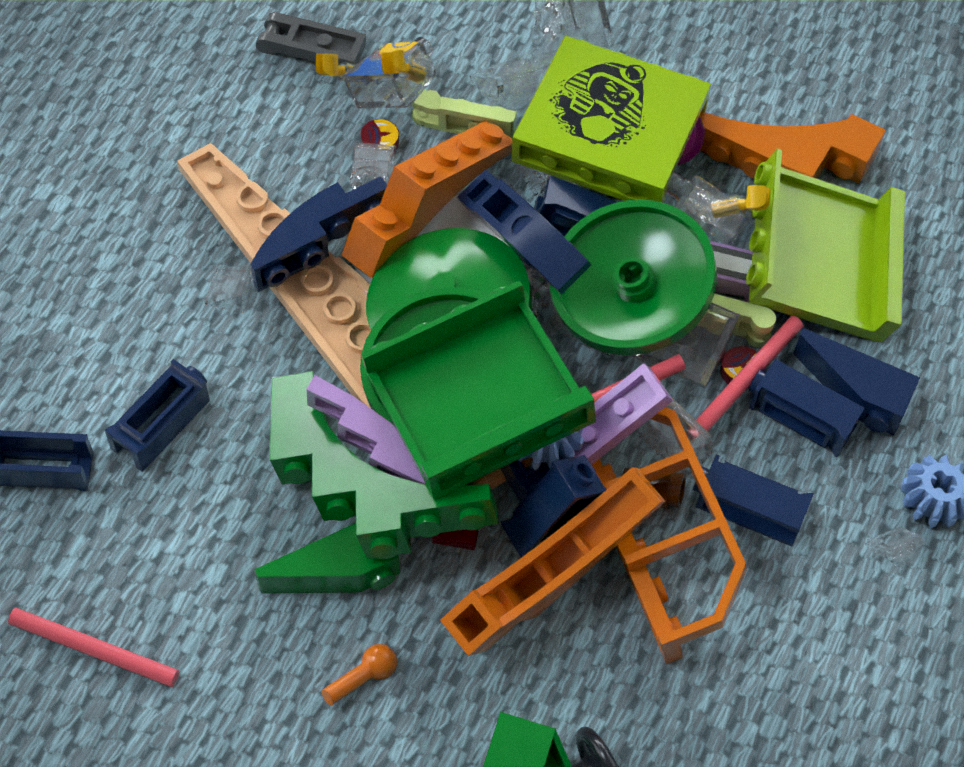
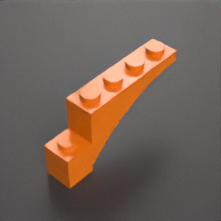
M701 112L699 115L705 129L704 143L700 150L707 153L715 161L726 162L743 170L751 178H754L759 164L766 162L776 149L782 150V168L818 179L825 167L842 179H850L860 184L877 155L886 129L853 114L848 119L837 122L804 126L753 124L726 119L706 112Z
M485 120L394 166L380 205L355 217L341 255L370 278H373L378 268L398 247L415 238L433 217L465 186L485 169L487 170L493 164L511 154L512 138L507 136L499 126Z
M632 467L592 503L537 547L476 590H472L440 621L468 656L488 651L516 624L539 616L666 501L639 469Z

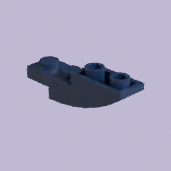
M486 169L457 196L466 209L511 247L520 259L561 295L591 266L590 262L538 211L503 180L496 179Z
M380 176L347 193L337 182L320 191L290 213L267 237L250 264L256 290L260 292L268 287L278 286L288 277L304 269L314 268L324 259L328 258V242L346 236L351 230L355 217L380 205L387 187L383 178Z

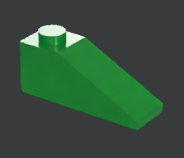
M356 523L260 566L254 569L261 593H356L369 588L380 590L387 587L395 580V576L400 574L398 555L389 559H367L356 536Z

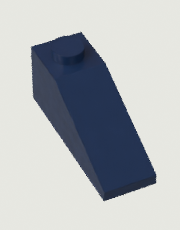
M803 328L793 353L796 358L822 385L864 407L865 409L858 420L864 422L867 428L875 432H887L895 435L920 377Z

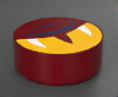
M371 120L361 130V146L372 157H388L395 153L399 147V130L389 120Z
M736 346L729 349L724 354L720 365V374L723 380L729 384L757 352L745 346Z

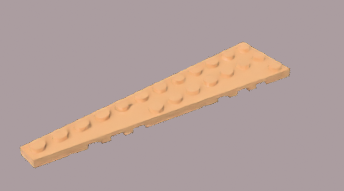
M210 143L178 160L179 171L251 263L267 237L290 212L285 208L283 210L280 209L268 198V193L257 183L248 179L247 174ZM329 252V257L316 267L304 269L288 277L282 284L269 288L352 396L371 408L365 396L360 373L362 350L366 338L371 331L366 316V299L370 283L339 256L335 257ZM533 458L521 461L525 468L532 464ZM499 468L464 486L489 484L492 490L505 482L506 478Z

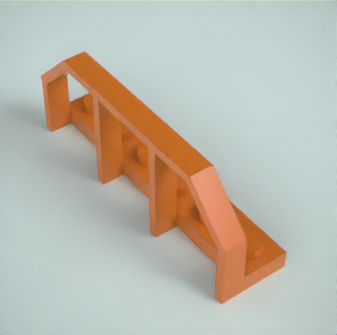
M664 407L650 419L671 427L682 452L642 467L639 471L649 482L689 467L713 521L648 547L643 538L635 540L631 532L616 548L667 664L683 658L681 644L723 628L747 569L743 555L676 411ZM600 459L592 464L606 490L620 478H616L610 463L602 466ZM721 535L734 564L721 599L713 615L682 627L676 615L668 618L663 603L669 601L665 587L659 576L651 579L646 565Z

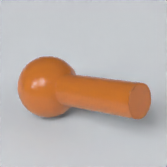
M374 644L367 648L362 656L361 664L321 690L324 700L329 705H333L371 678L381 680L391 676L397 668V656L394 650L385 644Z

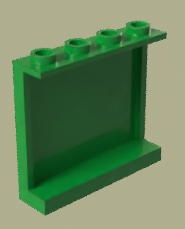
M520 280L509 286L498 287L489 295L468 305H459L450 313L429 323L418 324L409 332L390 341L379 342L370 350L361 354L367 377L434 500L596 422L594 398L586 386L579 388L526 303L523 284Z

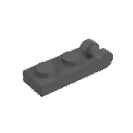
M272 12L268 14L264 23L266 30L259 34L255 43L256 48L262 53L274 55L277 52L316 62V54H338V66L356 70L366 46V34Z

